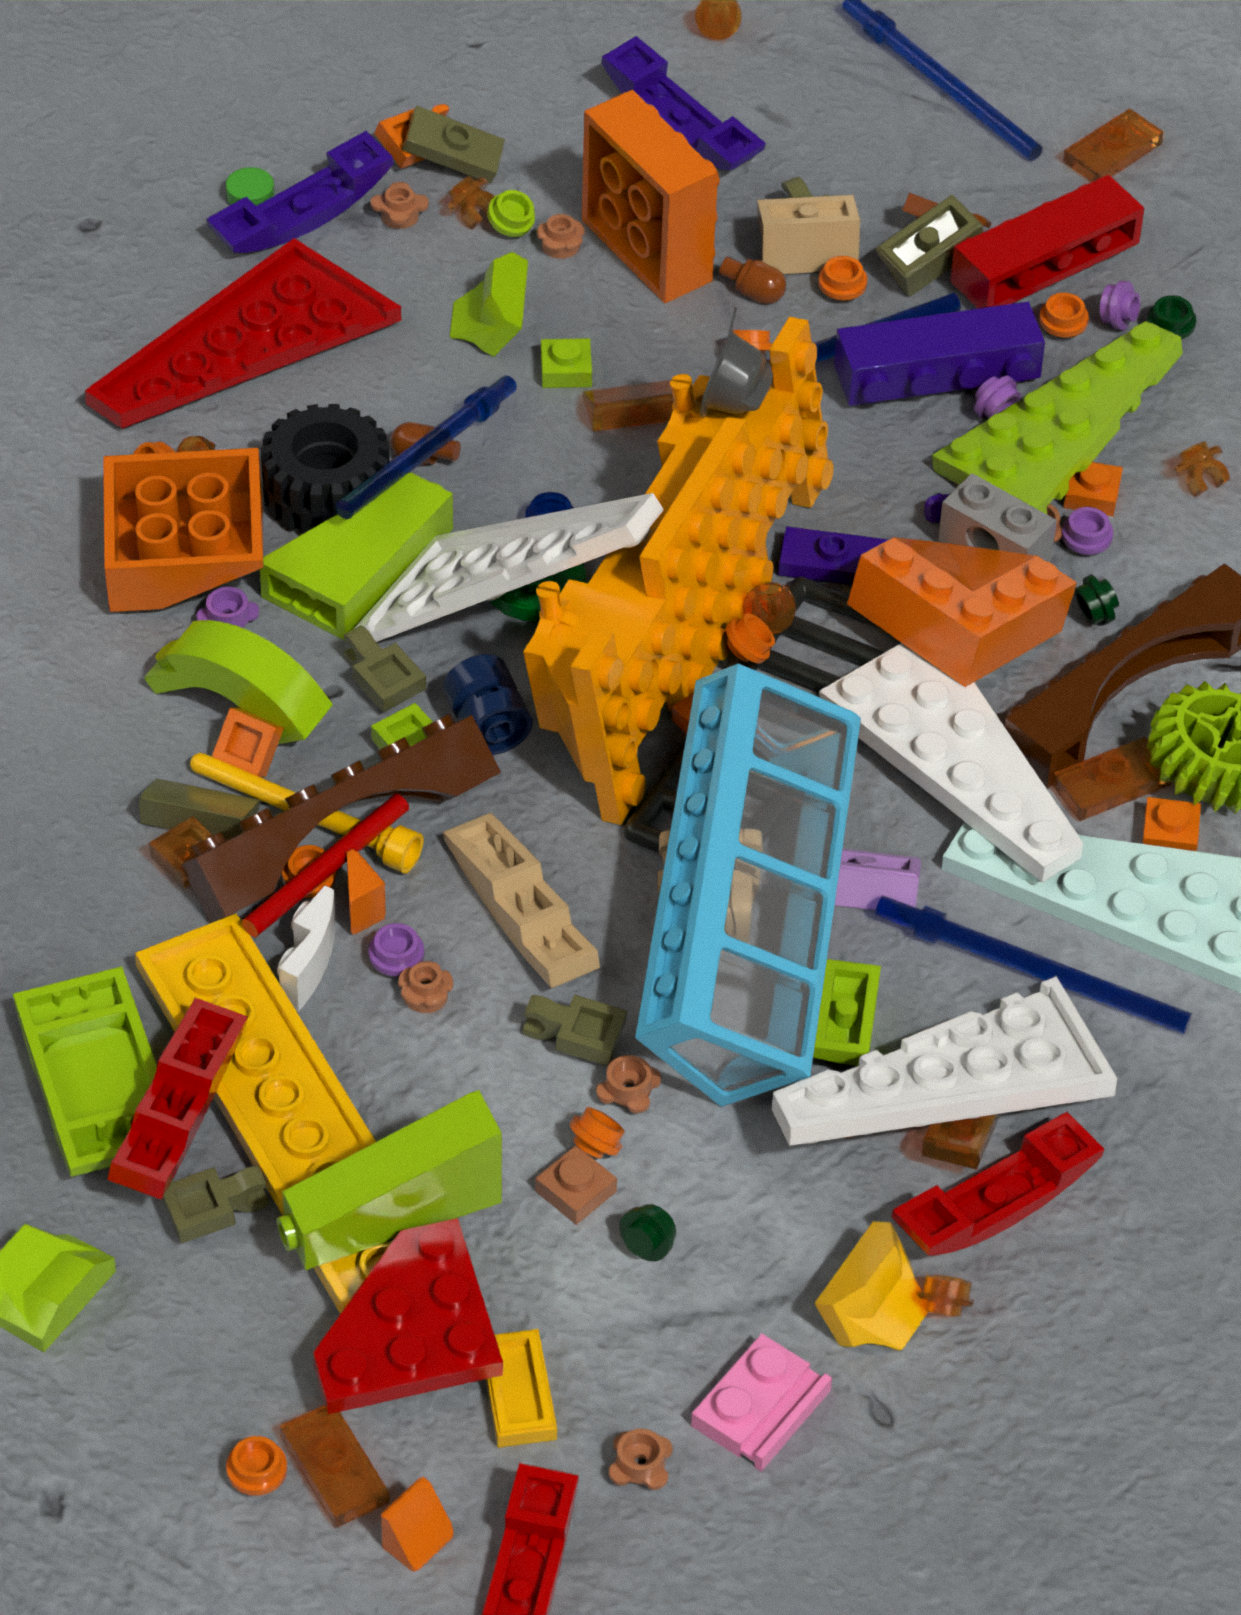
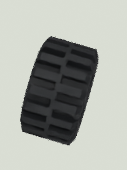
M318 404L307 405V410L299 411L295 409L288 412L286 420L278 418L272 424V431L266 432L263 437L261 464L265 506H269L270 515L275 520H282L283 527L290 531L298 528L301 530L302 535L390 484V457L387 435L383 428H377L376 420L371 416L361 417L360 410L352 407H349L347 410L340 409V404H329L328 407H318Z

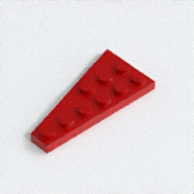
M293 238L85 390L86 405L122 429L402 321L401 306L299 240Z

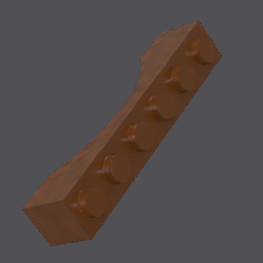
M1225 563L1207 576L1200 575L1191 583L1186 591L1175 599L1163 601L1157 606L1152 615L1136 626L1130 625L1126 627L1114 642L1100 652H1091L1077 668L1066 676L1054 678L1047 684L1042 693L1026 704L1020 703L1011 709L1003 725L1046 789L1084 763L1087 740L1095 720L1107 703L1126 686L1151 672L1174 664L1201 659L1230 658L1241 650V575Z
M448 714L422 727L421 729L426 738L410 746L406 737H403L376 751L381 760L380 762L364 769L359 760L331 774L335 785L319 793L315 784H312L285 798L289 809L272 816L269 809L266 808L240 821L239 825L243 830L241 834L226 841L222 832H219L192 846L196 857L181 864V867L210 923L228 917L273 893L284 866L299 843L323 819L340 808L357 801L391 797L396 793L404 798H416L439 804L500 774L501 771L473 716L470 715L454 722L451 714Z

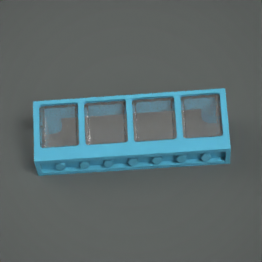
M739 663L698 679L695 683L635 1035L639 1042L721 1107L800 1081L811 1075L861 718L851 710Z

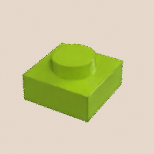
M590 338L541 339L542 388L592 387Z
M413 703L371 725V740L379 749H382L406 737L411 746L426 738L421 728L433 721L416 703Z

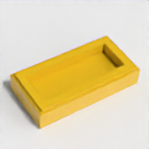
M539 1329L495 1334L503 1359V1375L486 1379L497 1447L557 1440V1424Z

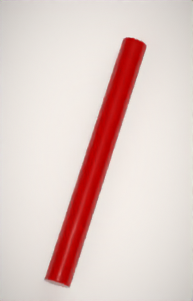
M397 793L391 796L244 918L242 925L245 931L252 937H258L347 862L348 851L354 849L356 852H360L409 811V804L406 799Z

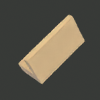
M853 195L757 200V220L762 236V262L779 269L783 274L820 272L825 267L826 262L836 256H849L859 261L860 217Z

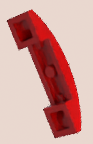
M1065 1112L1024 1135L1021 1150L947 1192H944L938 1185L933 1186L894 1208L891 1217L928 1256L962 1250L999 1234L1043 1207L1088 1171L1103 1156L1104 1148L1068 1112Z
M519 1463L505 1514V1530L482 1615H549L568 1537L579 1475Z

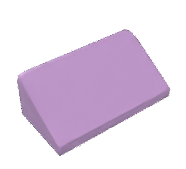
M842 849L835 905L913 914L916 909L922 860L918 857Z

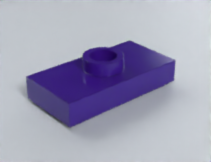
M786 526L778 575L795 578L802 576L811 580L852 585L860 555L888 541V539Z

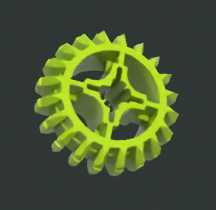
M1203 681L1198 688L1185 684L1178 693L1171 692L1169 697L1164 700L1160 710L1155 712L1150 723L1152 728L1148 735L1146 747L1151 751L1150 765L1160 768V781L1173 782L1175 784V795L1187 793L1193 797V805L1200 801L1207 802L1214 813L1221 806L1225 805L1231 812L1236 814L1241 809V692L1239 694L1231 692L1225 682L1218 689H1214L1206 681Z

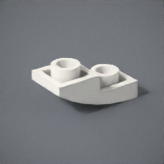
M326 885L310 902H303L296 910L291 922L294 947L289 948L284 953L277 968L279 984L298 1012L318 986L332 954L335 939L334 890Z

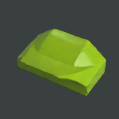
M514 252L494 259L486 271L484 280L453 302L450 329L451 339L473 342L482 351L493 357L506 346L522 329L528 269L527 259Z
M827 959L813 1058L859 1066L860 1056L870 1053L881 966Z
M24 1224L0 1250V1327L44 1353L116 1272L115 1258L69 1234L55 1235L29 1224Z

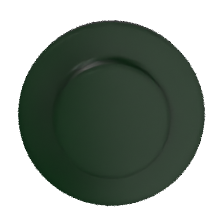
M1168 295L1159 298L1150 308L1147 321L1184 339L1194 332L1197 318L1188 300L1180 296Z
M1092 574L1084 577L1083 584L1075 588L1074 594L1086 619L1092 625L1101 621L1106 624L1114 621V609L1119 606V601L1111 584L1106 579L1098 581Z
M646 1204L641 1207H634L621 1218L619 1225L620 1234L626 1247L634 1255L644 1260H662L673 1248L676 1226L672 1217L659 1206Z

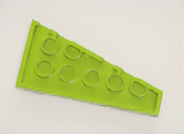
M1148 321L1135 326L1131 331L1107 346L1098 349L1091 356L1070 369L1063 371L1059 376L1035 391L1028 393L1024 398L1000 413L991 416L984 423L963 436L956 438L952 443L932 455L934 472L959 485L972 473L1047 514V506L1053 499L1061 500L1069 491L1068 481L1076 472L1085 471L1119 431L1120 419L1126 412L1134 413L1139 407L1143 391L1149 386L1157 385L1183 354L1181 337Z

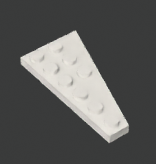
M654 493L437 535L355 628L362 625L370 632L374 640L378 642L482 601L495 600L506 592L618 549L634 547L649 536L651 532L649 527L664 509Z
M901 643L819 691L820 698L851 710L861 718L858 736L860 740L1042 883L1081 859L1082 840L974 682L967 687L962 686Z
M1056 976L1041 982L1040 992L1025 998L1019 993L1002 998L1000 1008L986 1014L970 1011L901 1040V1049L886 1055H882L878 1050L862 1055L859 1058V1066L842 1073L828 1069L774 1091L772 1112L789 1146L812 1144L831 1139L870 1135L883 1131L923 1127L929 1124L968 1118L975 1119L994 1114L1033 1110L1040 1107L1115 1096L1117 1077Z

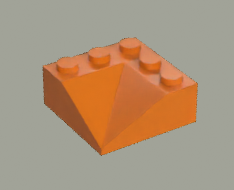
M633 89L585 110L582 221L664 304L712 282L713 260L716 255L714 241L715 223L717 222V186L719 185V175L714 164L708 159H704L689 145L682 133L676 132L660 116L657 109L653 105L647 104Z
M259 448L103 456L104 570L110 612L164 609L264 568L263 502Z
M893 537L860 555L847 605L962 686L967 687L1062 632L1077 582L1059 571L1055 565L1044 561L1037 555Z

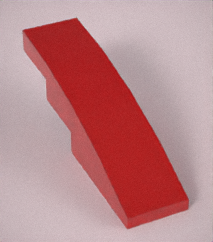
M198 998L193 1000L158 1060L154 1079L135 1110L131 1129L111 1162L108 1181L160 1200L163 1199L221 1083L246 1027L248 1016Z

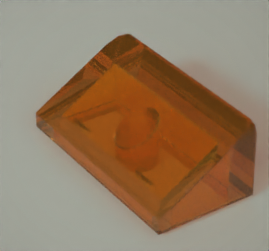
M673 380L583 391V398L592 430L600 431L669 422L674 402L670 387V381Z

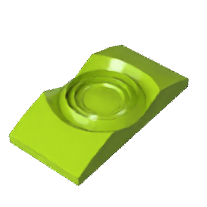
M122 966L13 993V1001L30 1063L47 1106L55 1140L71 1177L110 1167L113 1158L131 1129L135 1110L152 1083L157 1068Z

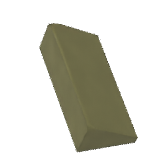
M952 194L876 247V252L901 289L910 297L951 269L954 246L969 237L983 233V225Z
M158 778L142 793L139 799L141 824L208 838L222 832L226 841L241 834L243 830L239 822L256 814L260 807L259 799Z

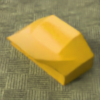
M878 1221L871 1223L814 1303L839 1346L856 1347L870 1343L887 1346L898 1351L905 1347L931 1309L928 1300L914 1277L909 1258L891 1222Z

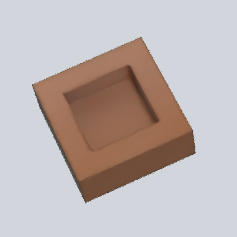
M575 1145L535 1178V1192L577 1225L617 1192V1178Z

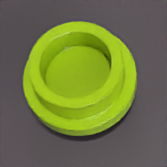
M506 190L491 200L487 209V217L493 228L501 234L510 237H520L527 234L535 222L534 205L531 199L523 192Z

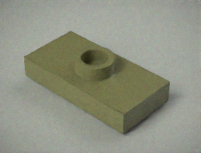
M416 105L410 118L402 150L491 184L497 174L505 139Z

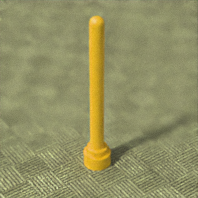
M196 753L190 760V767L195 773L284 811L289 809L285 798L296 793L205 753ZM337 810L323 819L318 825L344 836L363 820ZM399 825L396 828L390 826L367 846L376 850V855L382 858L385 866L407 874L417 863L421 855L424 838L421 833L405 826Z

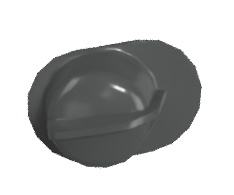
M736 307L734 308L726 345L714 366L704 392L700 408V417L703 419L710 410L734 415H741L746 411H755L760 408L771 388L773 372L771 365L766 360V356L762 351L733 332Z

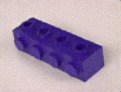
M1028 301L838 328L834 366L848 405L851 406L980 387L992 377L1000 379L1004 376H1010L1015 382L1041 378L1045 340Z

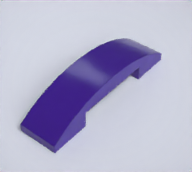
M633 37L602 56L601 63L622 94L633 89L647 104L653 105L660 116L676 132L682 133L689 145L704 159L711 161L715 168L731 171L765 150L766 143L734 116L722 122L667 76L668 61L639 37Z
M364 131L326 152L328 160L326 168L257 206L246 196L206 218L207 226L234 253L260 251L287 243L293 238L296 239L321 227L356 203L393 166V156L367 131Z

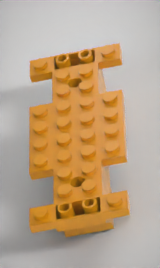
M789 317L769 348L770 360L768 362L773 372L772 384L760 408L755 411H746L741 415H734L710 410L703 419L700 417V408L710 376L699 374L693 385L692 378L687 374L673 376V381H670L674 400L672 404L673 412L668 425L657 440L662 468L645 493H654L664 510L649 527L651 530L649 536L634 547L621 548L608 553L589 583L569 579L561 593H559L560 588L556 582L546 581L539 584L538 587L540 589H536L541 608L539 612L540 620L523 654L539 728L558 732L584 781L594 783L602 821L622 825L632 806H637L641 802L645 791V777L640 773L637 757L640 743L646 733L656 727L660 710L665 702L667 703L668 711L672 712L674 704L694 693L696 680L711 675L719 661L727 658L730 649L727 645L726 625L733 618H742L747 613L751 614L753 604L760 592L767 590L773 577V563L771 560H768L766 548L767 533L776 518L780 519L783 516L790 495L793 505L811 508L821 490L827 489L831 483L834 466L832 460L828 459L826 446L828 425L822 418L821 400L823 389L822 384L817 382L815 369L817 347L811 341L809 320Z

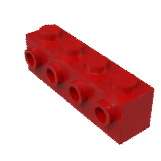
M1108 174L955 245L950 282L978 309L1012 304L1139 244L1145 207Z

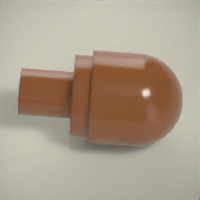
M728 256L722 262L719 274L735 281V290L740 291L742 296L763 305L774 304L783 297L786 291V279L779 269L758 259L754 261L750 258L745 264Z
M405 422L394 429L390 438V446L394 455L398 459L424 466L427 464L433 465L439 458L456 461L460 455V442L444 439L442 432L431 425Z

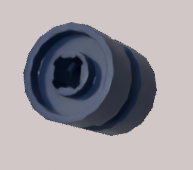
M489 654L472 656L459 662L448 672L443 682V691L458 721L470 715L473 716L492 755L505 753L517 747L527 738L532 729L533 720L520 693L517 691V686L503 659Z

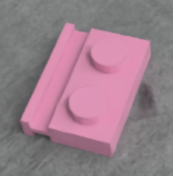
M761 1334L692 1412L691 1427L739 1458L743 1454L754 1461V1467L762 1472L831 1391L832 1377L826 1373L823 1376L817 1374L810 1369V1363L766 1335Z

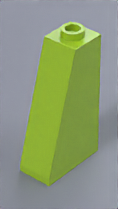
M411 472L267 554L264 557V568L260 569L261 598L345 641L344 634L353 630L430 541L437 535L447 534L453 530V493L445 490L437 483L429 482Z
M480 1090L460 1097L282 1191L284 1216L278 1217L276 1221L285 1249L287 1251L296 1249L305 1270L392 1241L401 1230L459 1218L502 1203V1133Z

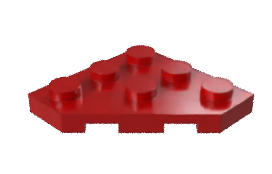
M458 1218L401 1230L314 1350V1369L328 1415L503 1375V1359Z

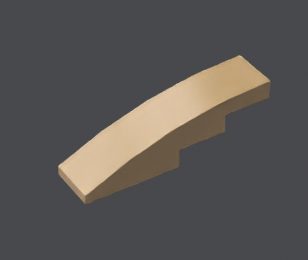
M492 813L443 832L445 843L496 922L551 989L600 968L598 950L572 925L569 906L543 880L540 861Z

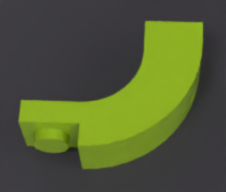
M214 620L193 621L179 639L171 641L158 651L155 656L156 664L144 677V680L155 694L190 687L205 688L221 694L241 709L284 727L278 744L305 740L333 706L312 676L282 649L247 629Z

